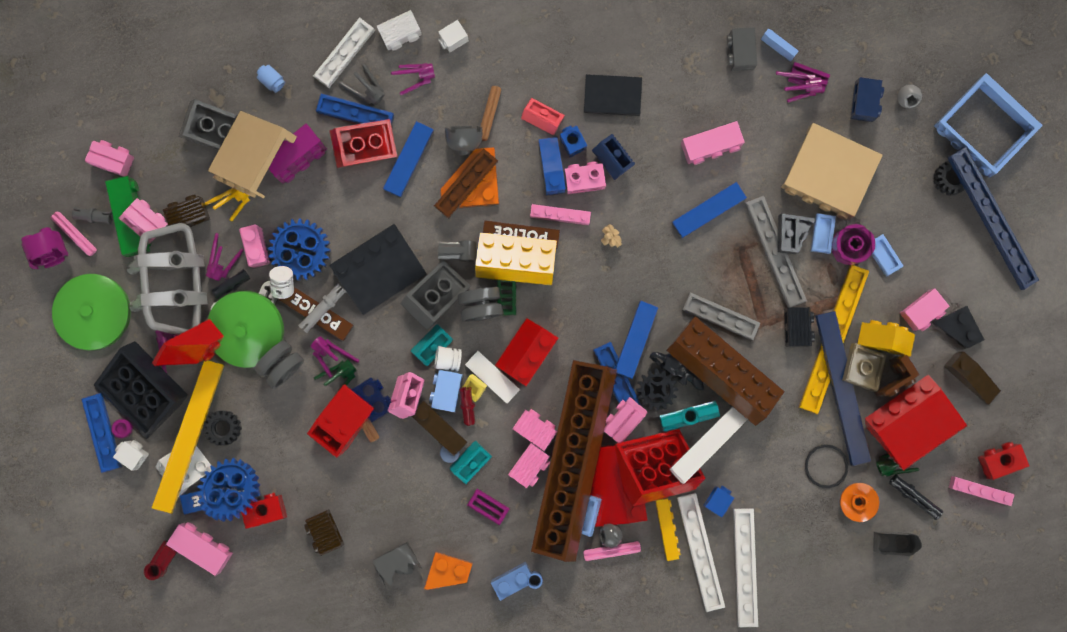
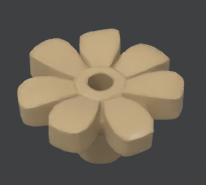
M609 224L603 228L602 231L605 235L601 241L604 245L609 244L611 247L616 246L617 248L622 245L621 237L618 235L619 231L614 229L613 225Z

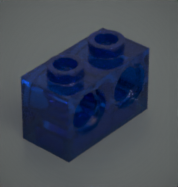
M373 377L351 389L373 408H375L377 402L383 403L384 410L378 413L374 409L369 416L371 423L390 413L388 408L391 403L390 397L388 395L385 397L382 389L384 387L379 379L375 380ZM368 385L374 388V393L371 396L365 394V388Z

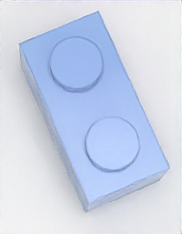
M439 370V373H435L433 384L436 385L435 392H431L429 403L432 404L431 408L456 412L463 374Z

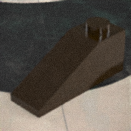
M964 351L956 352L944 366L987 405L1001 392L982 367Z
M423 401L417 407L416 413L412 417L453 456L468 443L428 403Z

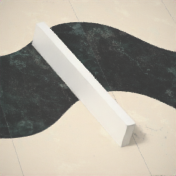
M731 407L669 470L682 484L686 483L748 419Z
M692 493L677 497L705 611L709 612L725 608L697 495Z
M733 509L738 627H758L754 509Z

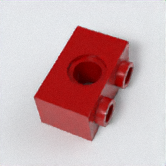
M1007 442L1002 444L1000 449L995 450V448L984 451V455L979 456L978 459L986 479L994 480L1029 467L1030 465L1022 445ZM1002 455H1004L1006 458V461L1003 465L1000 462V458Z
M275 492L264 495L263 500L251 501L250 504L253 508L247 507V514L242 513L245 529L287 517L282 494L276 496ZM261 505L267 507L266 515L260 513L259 507Z

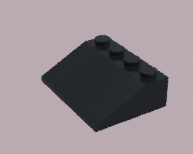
M395 224L329 265L363 315L427 275Z
M134 341L118 350L94 383V386L147 439L180 407L188 394L160 366H154L152 363L154 359Z

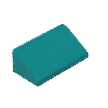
M436 324L411 349V352L427 367L435 359L437 347L442 346L446 348L454 339Z
M474 441L449 469L463 483L467 484L491 459L492 455L477 441Z

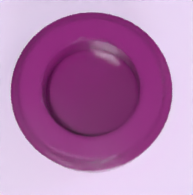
M119 419L113 423L112 433L115 437L127 438L132 434L133 425L127 419Z

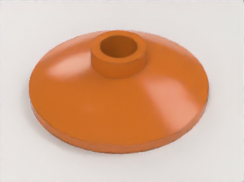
M854 483L846 487L842 492L840 506L842 512L849 519L856 522H865L876 515L879 509V497L871 486L864 483ZM857 498L861 500L859 505L855 504Z

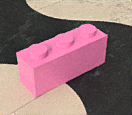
M735 121L684 138L681 146L687 163L697 165L705 162V158L711 157L715 159L721 157L723 152L729 151L733 153L739 151L745 142L738 122Z
M189 522L179 524L166 545L215 576L220 574L233 554L228 551L229 547L222 543L217 544L213 541L212 536L204 532L203 534L196 530L197 527Z

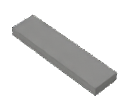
M691 292L682 309L687 313L751 341L754 340L760 326V322Z

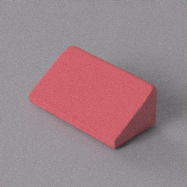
M531 98L522 113L521 119L554 135L565 115Z

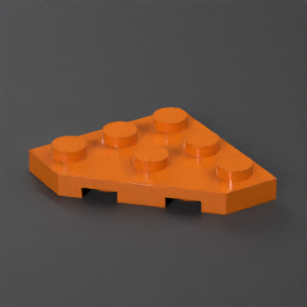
M494 147L484 148L493 157H495ZM483 148L475 149L441 188V197ZM496 165L459 208L499 205Z

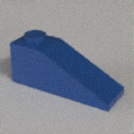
M558 138L539 139L546 196L565 193L566 188Z

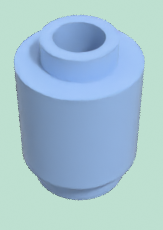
M263 65L258 69L257 79L270 91L277 93L285 85L283 77L270 65Z

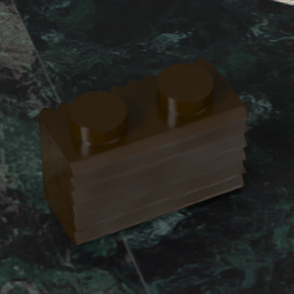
M196 195L186 197V201L181 203H169L167 205L168 208L163 209L168 226L184 223L192 227L210 220L203 198Z
M329 509L305 520L307 523L304 525L308 535H312L314 540L312 546L320 556L345 545Z

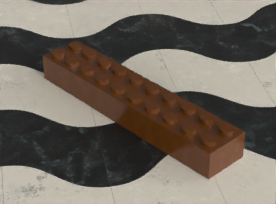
M573 360L531 552L564 562H576L616 378V369Z

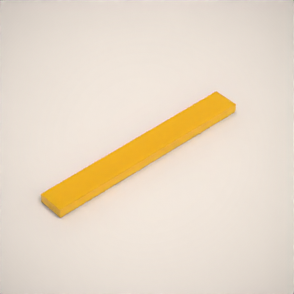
M850 265L833 310L836 312L843 343L869 274L868 270L855 265ZM822 343L799 404V408L815 414L819 413L830 382Z
M204 361L152 509L170 514L173 513L224 368L223 364Z

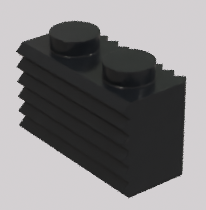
M810 307L785 308V346H812V342H815V332L811 331V323H814V312H811Z

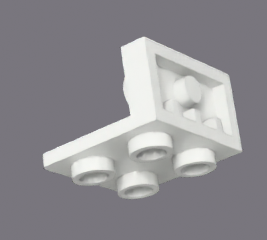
M197 446L179 496L184 494L188 487L199 481L200 478L205 477V471H212L210 468L211 464ZM171 452L161 458L155 466L162 476Z

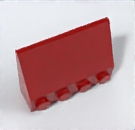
M929 375L865 418V427L903 471L967 427V424L943 390Z
M680 429L615 444L623 488L632 507L696 490L706 479L699 468L686 483L682 484L669 470L690 449Z
M615 445L600 447L590 495L602 499L595 527L604 526L605 524L619 525L648 521L645 503L632 507L624 491Z

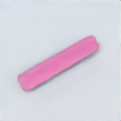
M55 212L51 216V219L88 256L96 253L97 249L60 212Z
M636 541L619 544L614 548L601 547L584 550L583 554L585 561L638 553L641 552L640 543Z

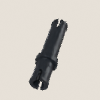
M897 474L890 479V485L901 492L904 498L910 499L932 516L933 519L937 520L942 516L943 510L918 492L914 485L908 484Z

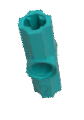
M711 401L663 414L659 418L663 432L720 417L716 401ZM687 411L694 413V419L690 422L685 419Z

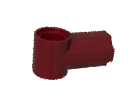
M163 541L151 562L145 566L144 575L147 579L156 580L166 574L168 566L177 554V551L166 545L168 541ZM153 566H157V567H158V569H159L158 575H156V574L153 573V571H152Z

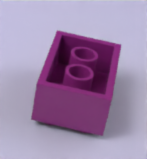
M307 123L293 133L297 136L294 143L286 140L282 142L268 168L282 184L291 182L295 178V174L300 170H306L310 166V162L314 159H320L325 154L324 151L327 150Z

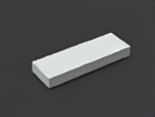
M479 351L465 364L507 404L520 391L514 383Z

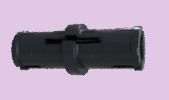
M242 269L231 278H226L225 282L211 291L220 300L231 291L235 292L240 285L251 278Z

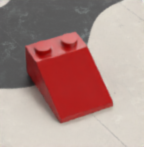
M390 119L329 130L337 168L397 157Z
M208 319L164 342L152 363L154 366L198 364L203 360L206 362L215 355L214 351L221 346L220 342L224 336L214 323Z

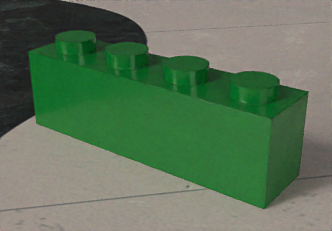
M129 176L105 181L121 254L126 257L138 255L140 236L122 222L119 217L138 198V184L136 180ZM151 243L147 244L146 253L150 252L149 247L151 246Z

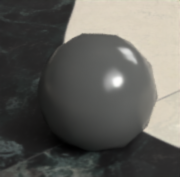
M605 524L599 532L600 541L605 547L614 548L618 546L623 539L621 528L618 525Z

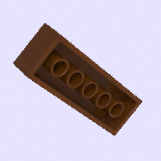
M696 316L684 327L666 350L755 426L767 418L785 392Z

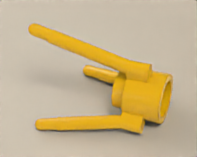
M231 188L205 202L207 206L227 196L213 206L215 210L234 197L238 202L242 200L229 219L233 221L250 199L248 198L249 195Z

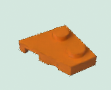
M435 552L424 589L428 590L467 583L473 563Z

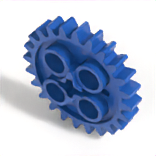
M299 218L297 224L293 219H291V225L284 222L285 228L277 227L279 233H272L275 240H269L273 244V247H268V250L273 251L269 258L275 259L271 264L273 266L289 267L293 271V278L296 275L298 281L301 280L302 276L308 280V274L316 277L314 271L317 270L321 273L320 266H327L323 262L324 259H330L326 253L331 252V250L326 248V246L331 243L324 241L328 235L321 234L323 232L321 227L316 230L317 224L315 222L310 226L309 220H306L304 224L301 218ZM297 234V240L291 243L289 241L290 235ZM310 239H315V246L312 248H308V241ZM284 244L297 248L302 247L307 251L315 252L316 255L313 256L301 251L298 253L294 249L284 247ZM286 252H291V259L285 261L284 254ZM304 257L310 258V263L307 266L302 265Z
M232 458L231 462L225 459L224 464L217 461V467L215 468L211 465L212 471L204 472L207 477L200 478L203 485L197 486L202 490L197 493V496L201 498L198 500V503L202 505L201 509L206 512L205 514L209 517L212 516L215 520L219 519L225 522L227 518L229 521H232L233 516L240 519L241 512L247 514L246 508H253L250 504L251 501L257 502L254 495L260 494L255 489L260 486L257 482L259 477L255 474L256 471L241 459L237 461L235 458ZM242 478V481L237 484L238 480ZM238 497V500L233 503V500Z

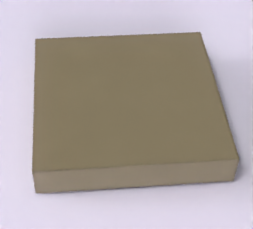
M851 343L842 380L872 392H878L886 355L859 344Z

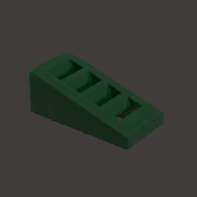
M497 280V287L500 290L501 296L497 303L512 305V309H503V315H516V282ZM501 282H512V285H501ZM501 290H512V293H501ZM501 298H512V301H501Z

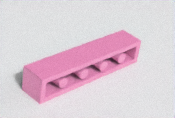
M532 204L530 218L589 225L591 212Z
M953 476L949 484L950 489L1012 506L1014 494Z

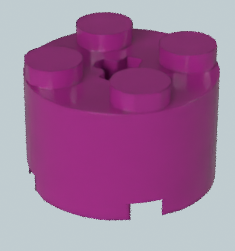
M848 225L833 236L831 250L838 262L845 265H856L871 256L875 250V238L872 232L863 225ZM851 242L856 245L855 248L850 245Z
M50 227L43 228L34 235H27L21 238L23 251L29 267L32 269H39L38 266L43 265L45 268H50L62 263L65 260V255L68 257V252L60 232L52 231Z

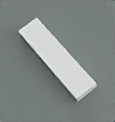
M359 17L313 77L327 88H330L374 33L375 29Z

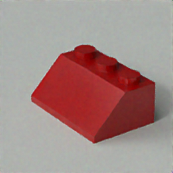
M526 318L495 366L527 387L559 338Z

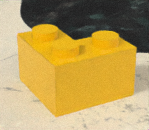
M870 320V323L862 322L858 344L869 349L911 357L915 334L909 332V328L901 327L897 323L887 322V325H882V322Z

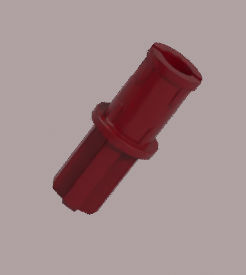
M462 387L459 389L461 397L460 409L463 412L464 424L471 426L475 424V403H473L472 388L467 387L466 390V387Z

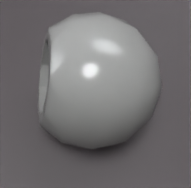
M913 84L905 85L898 92V103L907 109L916 107L922 100L921 90Z

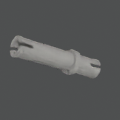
M337 283L327 296L324 295L322 297L323 300L298 325L302 329L308 323L307 327L303 330L304 332L308 333L331 307L334 308L336 306L335 303L347 292L342 288L339 293H336L342 286Z

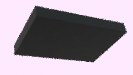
M586 74L584 113L640 116L642 77Z

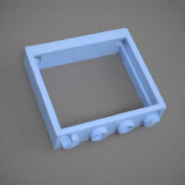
M987 73L980 77L934 125L937 132L941 136L946 137L953 148L961 150L966 147L979 172L988 177L997 174L1043 126ZM978 88L1025 130L1022 136L993 166L946 123Z

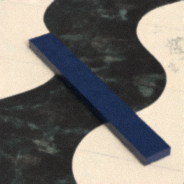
M962 148L947 157L1020 290H1025L1038 282L1039 278L967 148Z
M832 311L815 315L850 465L855 466L871 462L853 384L842 380L847 358L836 312Z

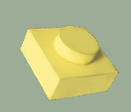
M472 374L468 377L463 387H466V390L467 387L472 388V399L476 402L483 394L487 385Z

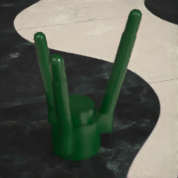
M348 359L345 362L342 360L339 364L329 369L331 372L335 370L338 372L323 385L327 386L339 376H342L344 379L348 377L344 382L347 386L356 377L354 373L357 370ZM325 371L314 377V380L327 375Z
M888 453L880 456L879 461L876 462L880 475H886V477L920 470L919 468H908L904 471L902 469L895 470L899 465L894 463L892 458L888 459L890 457Z

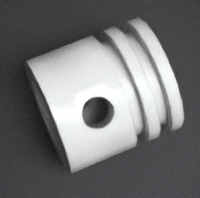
M285 266L273 268L269 273L272 296L279 299L292 296L294 293L293 271Z
M438 346L434 368L446 371L450 369V371L455 370V372H458L461 363V349L457 351L456 348L452 350V348Z

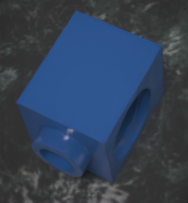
M568 126L562 130L560 140L570 158L587 150V144L577 126L573 128ZM570 136H574L578 141L575 144H570L567 139Z
M715 486L703 506L718 516L723 517L734 500V497L730 495L732 491L724 486H721V488Z

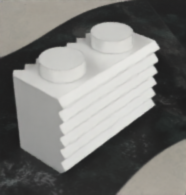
M411 10L377 25L387 50H397L405 42H414L422 35Z

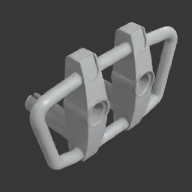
M177 223L144 232L140 237L138 255L134 256V261L126 266V268H129L126 269L129 274L134 275L140 272L141 294L137 295L136 300L130 302L129 305H133L129 307L132 312L143 310L146 323L151 329L180 335L188 329L155 322L151 308L176 309L193 306V328L201 322V306L208 304L207 293L201 291L200 268L205 267L204 255L197 254L193 233L188 225ZM177 231L185 233L189 253L180 251L146 253L148 239ZM171 257L175 259V265L171 262ZM192 269L194 291L179 289L150 293L148 270L173 271ZM175 295L178 297L179 303H176V302H175V300H174V296H175Z

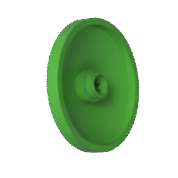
M98 274L80 275L64 284L57 293L52 307L53 324L59 336L71 346L83 350H100L114 344L126 331L131 317L130 302L124 289L114 280Z
M252 291L233 292L221 298L209 313L208 319L214 323L224 336L220 342L221 346L215 350V353L231 365L243 368L255 367L258 361L271 348L283 341L284 325L282 317L276 306L259 293Z

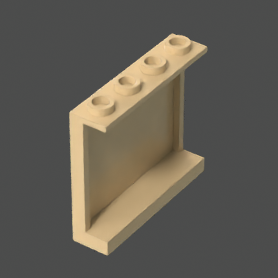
M240 111L208 171L213 173V178L253 198L256 195L264 198L265 196L256 190L283 140L294 143L297 136L283 127Z
M812 123L806 132L807 135L781 188L785 189V192L789 195L802 197V200L806 203L819 205V208L826 212L832 211L837 213L836 216L841 219H851L855 217L883 155Z

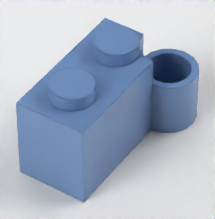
M524 562L492 579L491 585L501 601L527 586L532 589L539 588L542 585L543 578L539 572H531L527 563ZM533 575H537L540 578V582L536 585L531 584L529 581Z

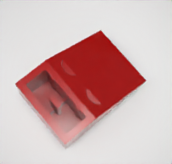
M344 384L315 420L307 434L338 458L348 450L375 408Z

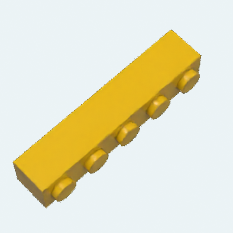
M668 498L655 500L666 560L679 559L681 553L680 549L677 548L678 537L674 533L676 526L672 522L674 516L673 512L670 511V507H672L671 500H668Z

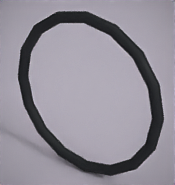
M823 444L815 447L809 452L805 460L807 477L813 484L821 488L838 486L848 474L849 464L846 455L841 449L833 445ZM823 447L839 451L846 464L842 479L832 485L817 483L808 471L810 456L817 449Z

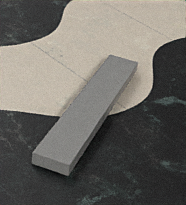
M761 196L746 202L745 205L787 307L791 308L806 302V297L788 254L778 252V229L765 197Z

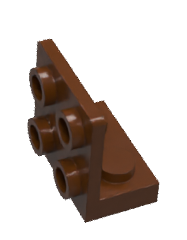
M907 355L895 356L889 360L892 364L890 365L892 371L900 377L880 388L878 392H874L876 396L891 397L899 392L898 388L904 385L907 387L916 381L915 378L920 374Z

